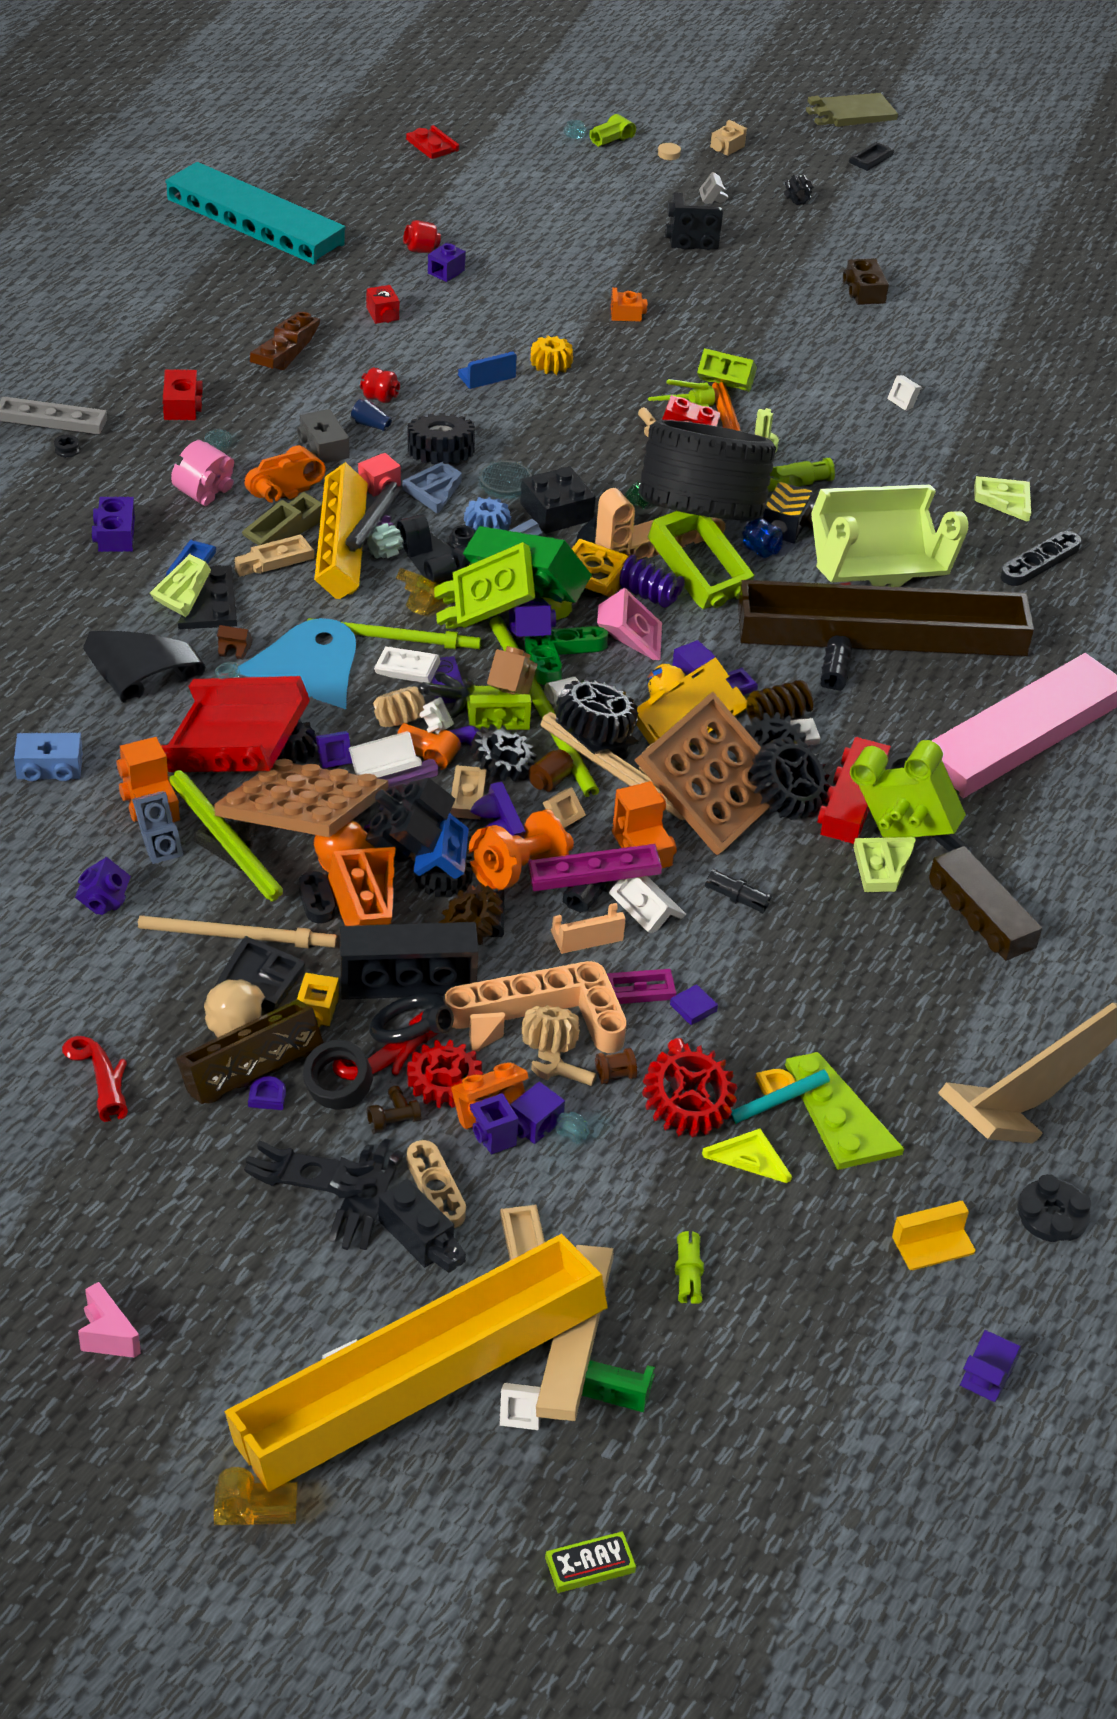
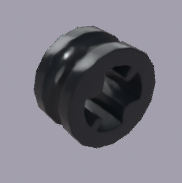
M66 434L58 436L54 440L55 453L58 456L66 458L73 457L79 453L77 437Z

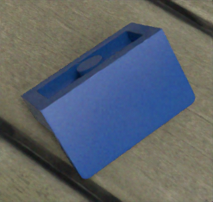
M509 352L469 362L468 367L458 369V376L469 389L516 378L517 355L514 352Z
M449 813L447 820L441 821L439 826L442 832L434 851L415 857L414 873L418 876H421L436 865L454 879H457L465 872L469 828Z

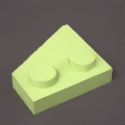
M976 476L974 484L976 502L1021 520H1030V482Z
M915 837L855 838L853 848L864 892H894L897 890L913 852L916 841Z

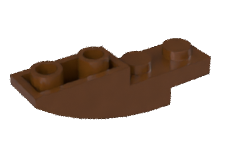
M297 312L275 327L273 338L250 352V362L272 369L285 370L311 341L320 324V319L312 317L308 312Z

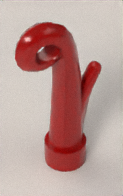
M423 1012L410 1020L409 1026L421 1021ZM429 1031L410 1041L386 1044L368 1058L372 1074L394 1062L392 1074L397 1076L413 1051L421 1043H427L439 1033ZM347 1059L335 1060L332 1064L335 1074L346 1080H354L357 1076L358 1068L356 1064L355 1066H345V1063L351 1062L355 1064L352 1060Z
M74 1036L68 1039L62 1046V1052L68 1059L82 1061L89 1057L92 1058L98 1091L96 1105L100 1119L103 1122L111 1121L109 1116L118 1114V1119L125 1118L128 1109L121 1087L123 1073L127 1065L126 1060L120 1059L113 1070L105 1050L92 1038Z

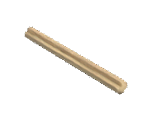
M549 712L542 718V728L627 785L633 786L649 781L653 783L647 775L611 751L598 754L590 752L555 721L557 717L554 713ZM653 783L657 791L661 792L659 788ZM664 795L666 811L679 820H684L683 816Z

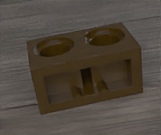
M877 259L848 260L847 269L843 271V283L848 284L850 297L855 299L857 305L885 304L889 284Z

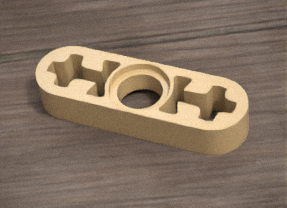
M426 1140L412 1143L407 1149V1166L418 1189L454 1224V1228L459 1227L465 1221L466 1204L438 1147ZM423 1153L425 1157H429L428 1169L425 1170V1164L421 1158H417V1154ZM432 1180H440L446 1186L441 1190L434 1191L429 1189L426 1184ZM447 1198V1204L451 1211H455V1215L450 1216L448 1212H443L444 1203L442 1200Z

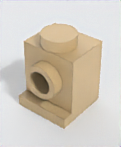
M728 120L726 126L712 133L710 147L727 156L745 147L747 128Z

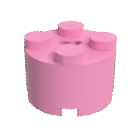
M196 440L189 444L180 454L184 458L180 466L174 465L171 476L172 484L205 507L214 501L215 494L220 491L226 493L233 486L234 481L231 479L234 460L202 440Z

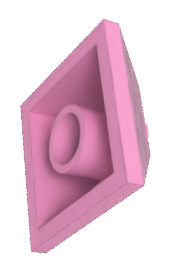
M623 588L598 605L597 623L599 627L606 629L608 634L614 639L652 660H660L662 622L626 588Z

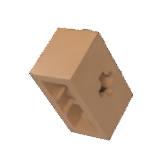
M507 646L506 651L496 649L487 685L509 694H529L537 663L530 660L531 655L524 653L523 650Z

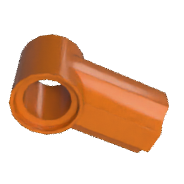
M403 723L398 730V734L406 731L410 732L415 754L423 757L424 761L434 759L436 764L441 767V770L448 766L461 748L459 738L447 730H442L436 735Z

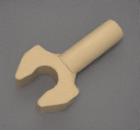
M538 1050V1057L550 1061L551 1064L546 1065L541 1062L532 1061V1071L538 1077L545 1080L560 1075L592 1086L597 1077V1074L564 1063L560 1057V1051L554 1054L550 1051L542 1052V1050Z

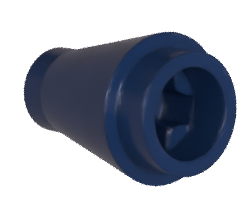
M359 399L351 411V418L355 419L357 424L385 431V427H389L392 423V418L387 416L368 399L365 401Z

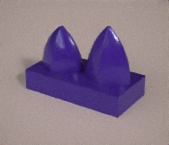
M503 782L490 784L489 793L478 799L470 812L482 818L495 819L494 822L485 827L497 825L506 829L512 836L519 835L524 839L526 831Z

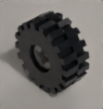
M439 413L438 416L428 414V417L422 415L408 423V454L410 457L413 456V459L416 461L421 459L422 463L429 461L434 465L442 461L443 464H449V462L456 464L460 463V460H468V457H472L473 453H475V425L470 419L465 420V417H456L455 414L445 416V413Z

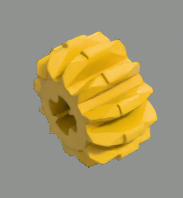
M547 335L546 338H538L531 347L530 360L532 366H536L537 371L544 369L545 374L553 371L557 375L559 370L566 373L567 368H571L573 363L572 344L568 343L567 339H559L558 336L550 337Z

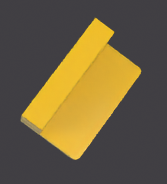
M963 1200L896 1218L892 1238L910 1270L975 1254V1248L964 1230L969 1211Z

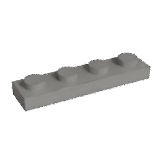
M2 396L0 400V421L100 434L107 421V410Z

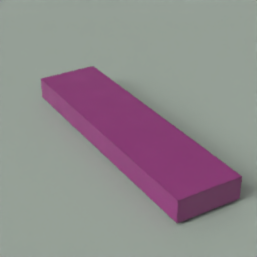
M656 844L528 861L533 891L659 875L662 871Z

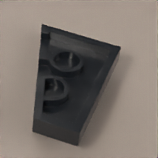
M231 565L209 566L211 571L187 617L181 615L178 622V630L217 628L219 625L237 626Z

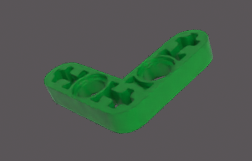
M598 626L551 629V635L525 636V652L531 655L530 660L537 663L534 677L542 685L562 680V663L558 655L599 652L608 647V631Z

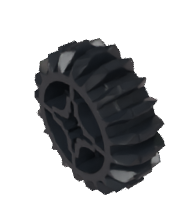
M581 679L580 682L572 681L571 684H565L556 702V717L560 720L562 726L567 727L568 732L576 733L578 738L584 737L588 741L594 740L599 744L607 742L613 745L614 742L622 743L624 739H629L630 734L633 733L638 721V706L633 703V698L626 696L625 691L617 690L616 686L611 687L606 685L605 682L602 684L595 680L588 682L585 679Z
M790 737L783 738L782 740L780 738L774 739L769 744H765L760 748V751L754 756L752 760L754 764L749 770L753 774L750 782L757 786L754 793L762 796L760 804L767 803L770 806L769 812L777 810L780 818L788 816L790 820L799 817L806 818L819 810L822 803L828 798L827 792L829 787H831L826 782L830 775L823 771L826 764L820 763L818 760L819 753L813 754L810 751V745L803 747L800 739L792 741Z

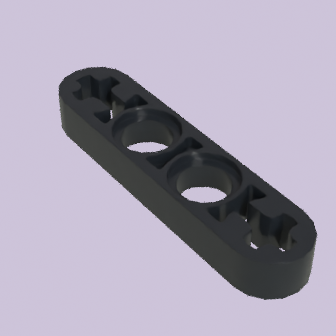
M1071 531L1059 532L1005 563L1000 576L1001 580L1011 586L1024 584L1076 554L1081 543L1080 536ZM1045 552H1050L1055 555H1047L1045 554ZM1026 563H1034L1037 566L1028 565Z

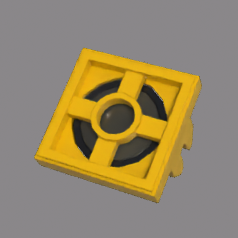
M579 539L572 547V550L592 574L581 596H613L616 590L618 591L621 588L620 574L629 556Z

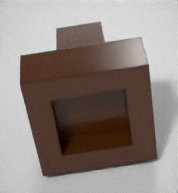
M219 625L217 633L219 656L226 657L228 650L235 648L237 649L236 658L243 660L253 641L249 630Z

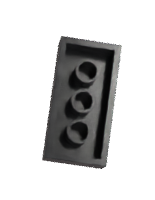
M476 922L340 926L341 1000L403 998L418 993H435L445 996L446 992L452 987L477 982L478 942Z

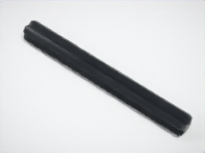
M391 482L390 485L387 484L347 537L345 544L350 547V551L355 552L357 549H361L375 527H377L398 498L401 488L397 487V482Z

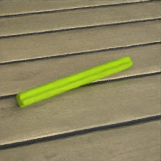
M181 770L175 771L174 775L169 778L170 784L265 898L272 902L276 901L283 894V888L225 819L215 816L214 806L188 775Z

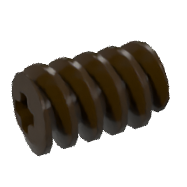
M795 680L792 683H784L782 686L775 685L772 688L751 692L747 698L746 709L751 724L754 717L762 721L764 713H767L770 718H774L776 712L780 713V719L783 720L790 716L791 720H793L794 715L797 718H802L805 710L807 712L813 710V698L807 683L803 680Z

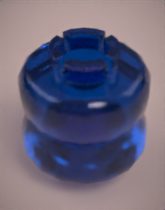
M758 518L746 524L744 527L746 531H743L742 535L743 544L747 549L755 551L762 558H767L772 554L776 555L782 547L780 545L784 543L783 532L778 526L771 525L764 518Z

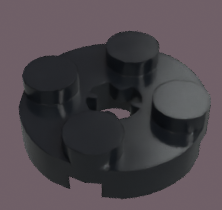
M1046 1174L1042 1175L1038 1181L1031 1182L1022 1190L1017 1203V1210L1023 1226L1034 1236L1048 1242H1057V1240L1071 1241L1080 1237L1088 1226L1091 1200L1073 1185L1058 1180L1053 1175ZM1045 1206H1057L1063 1214L1061 1215L1056 1212L1054 1215H1051L1047 1212L1048 1207Z

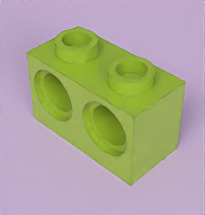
M704 348L697 374L700 380L717 383L723 382L728 387L750 392L757 367L754 360Z

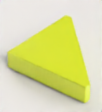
M761 1129L705 1147L702 1150L704 1158L781 1182H791L792 1175Z

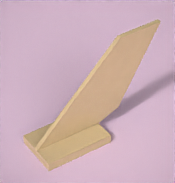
M1111 1003L992 1087L986 1088L946 1082L938 1094L987 1139L1022 1143L1037 1141L1042 1132L1021 1112L1032 1109L1051 1098L1117 1039V1003Z

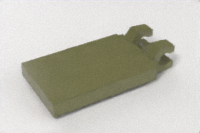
M881 93L820 98L817 95L808 97L810 105H817L814 108L806 107L809 115H825L821 119L815 118L814 122L817 125L835 124L836 127L891 121L898 118L896 110Z

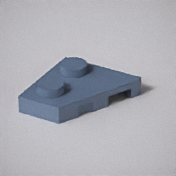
M442 461L403 480L402 490L435 513H439L460 485L462 473L449 464H443Z

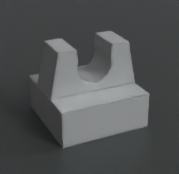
M712 172L699 189L702 201L706 204H712L714 201L721 203L728 199V195L724 193L726 189L723 187L720 176Z

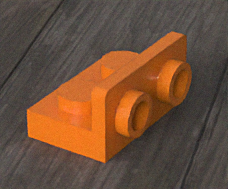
M502 1063L495 1066L492 1072L484 1075L468 1076L462 1080L461 1084L451 1087L459 1122L463 1128H471L473 1123L476 1122V1118L470 1110V1104L503 1093L508 1103L511 1104L525 1093L523 1081L529 1078L528 1072L514 1063Z

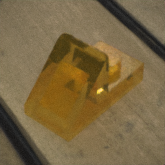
M402 568L399 569L396 579L405 583L404 589L411 592L406 606L412 612L425 616L445 604L443 598L439 600L435 598L434 587L439 584L417 573Z

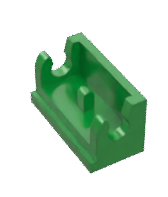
M590 1360L581 1396L644 1413L655 1374L653 1373L655 1367L647 1365L645 1373L641 1374Z

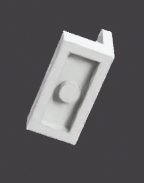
M408 731L349 748L356 775L373 774L379 778L422 765L421 758L415 754L411 734Z
M648 876L618 880L609 891V894L649 933L658 931L670 915L680 919L686 916V913Z

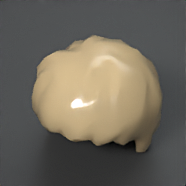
M242 979L226 980L216 985L209 991L204 1002L205 1020L208 1029L214 1032L217 1037H220L261 1017V1004L265 996L260 988Z

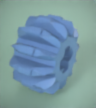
M490 496L487 499L478 497L477 501H469V506L466 507L464 512V521L466 526L474 529V532H476L479 526L508 530L509 525H511V516L508 504L501 503L500 499L493 500Z

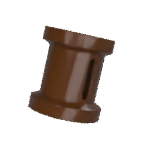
M625 1048L623 1053L606 1056L603 1053L596 1054L595 1066L601 1084H607L610 1079L628 1076L629 1079L637 1077L636 1058L631 1048Z

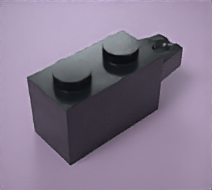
M408 1178L379 1196L378 1221L424 1268L434 1262L450 1273L466 1262V1252L454 1237V1224Z

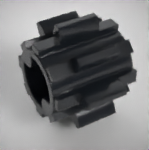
M793 175L790 180L785 182L786 190L784 195L796 205H804L806 201L811 199V189L814 186L811 181L807 180L805 175Z

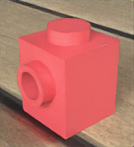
M386 453L358 463V474L368 483L367 491L373 497L379 495L387 484L390 485L391 482H397V487L401 486V466Z

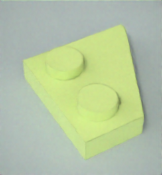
M189 554L150 594L153 599L162 605L187 617L211 569L205 561Z

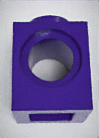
M540 1081L510 1104L518 1117L517 1136L519 1138L526 1137L534 1144L545 1136L543 1135L545 1131L549 1133L564 1120L565 1100Z

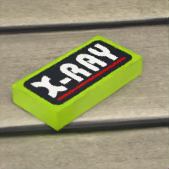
M623 1531L549 1550L545 1554L557 1593L625 1576L636 1571V1565Z

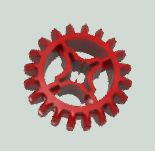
M688 1043L683 1045L681 1052L675 1046L669 1049L668 1055L661 1052L657 1056V1062L653 1061L648 1067L649 1073L645 1074L643 1079L646 1087H644L642 1095L644 1098L649 1099L645 1105L646 1110H656L653 1115L654 1122L661 1119L666 1121L663 1126L665 1131L670 1129L671 1125L677 1127V1136L682 1135L685 1129H688L692 1138L697 1136L699 1129L704 1135L710 1134L712 1127L719 1129L724 1122L723 1119H729L732 1113L731 1108L734 1107L737 1101L733 1095L737 1090V1084L730 1082L734 1076L733 1071H723L726 1066V1060L716 1062L714 1060L715 1050L710 1052L708 1056L703 1054L702 1045L698 1046L695 1052L691 1051ZM665 1077L671 1082L670 1087L674 1091L670 1099L664 1090L663 1079ZM709 1082L715 1092V1104L709 1100L710 1095L705 1089Z

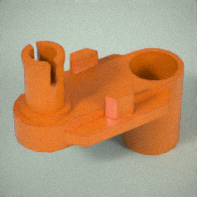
M298 445L291 447L285 454L263 459L258 467L247 473L244 484L246 489L255 497L265 498L268 502L273 503V500L276 502L285 496L288 499L296 498L300 492L308 491L313 484L323 479L326 468L318 457L305 447Z

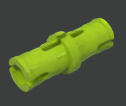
M685 1231L677 1236L678 1260L675 1263V1274L679 1275L678 1301L680 1303H687V1295H690L691 1292V1303L699 1304L702 1301L701 1276L704 1272V1263L700 1259V1236L692 1231V1242L689 1243V1231Z

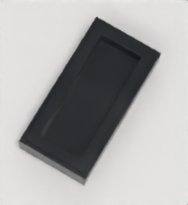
M875 142L850 157L849 163L868 171L891 157L894 150Z

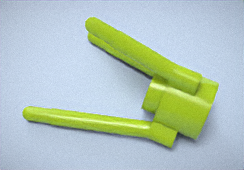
M667 380L669 385L694 388L690 390L689 394L673 396L689 399L690 402L701 406L709 407L714 405L715 392L711 385L708 386V383ZM671 395L649 397L648 400H669Z

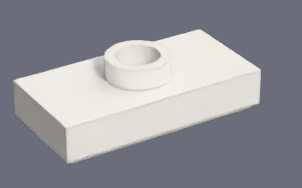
M385 646L374 670L377 674L391 678L430 683L441 660L438 654Z

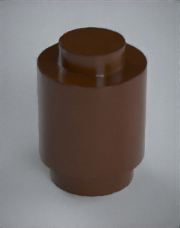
M561 749L547 753L529 768L531 784L538 790L551 791L571 774L574 766L571 756Z

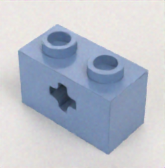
M17 733L14 755L17 779H25L27 781H36L38 779H57L60 781L80 779L83 756L81 733Z

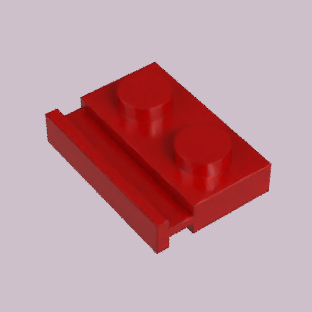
M434 125L429 130L418 128L413 132L406 133V140L431 159L459 151V144Z

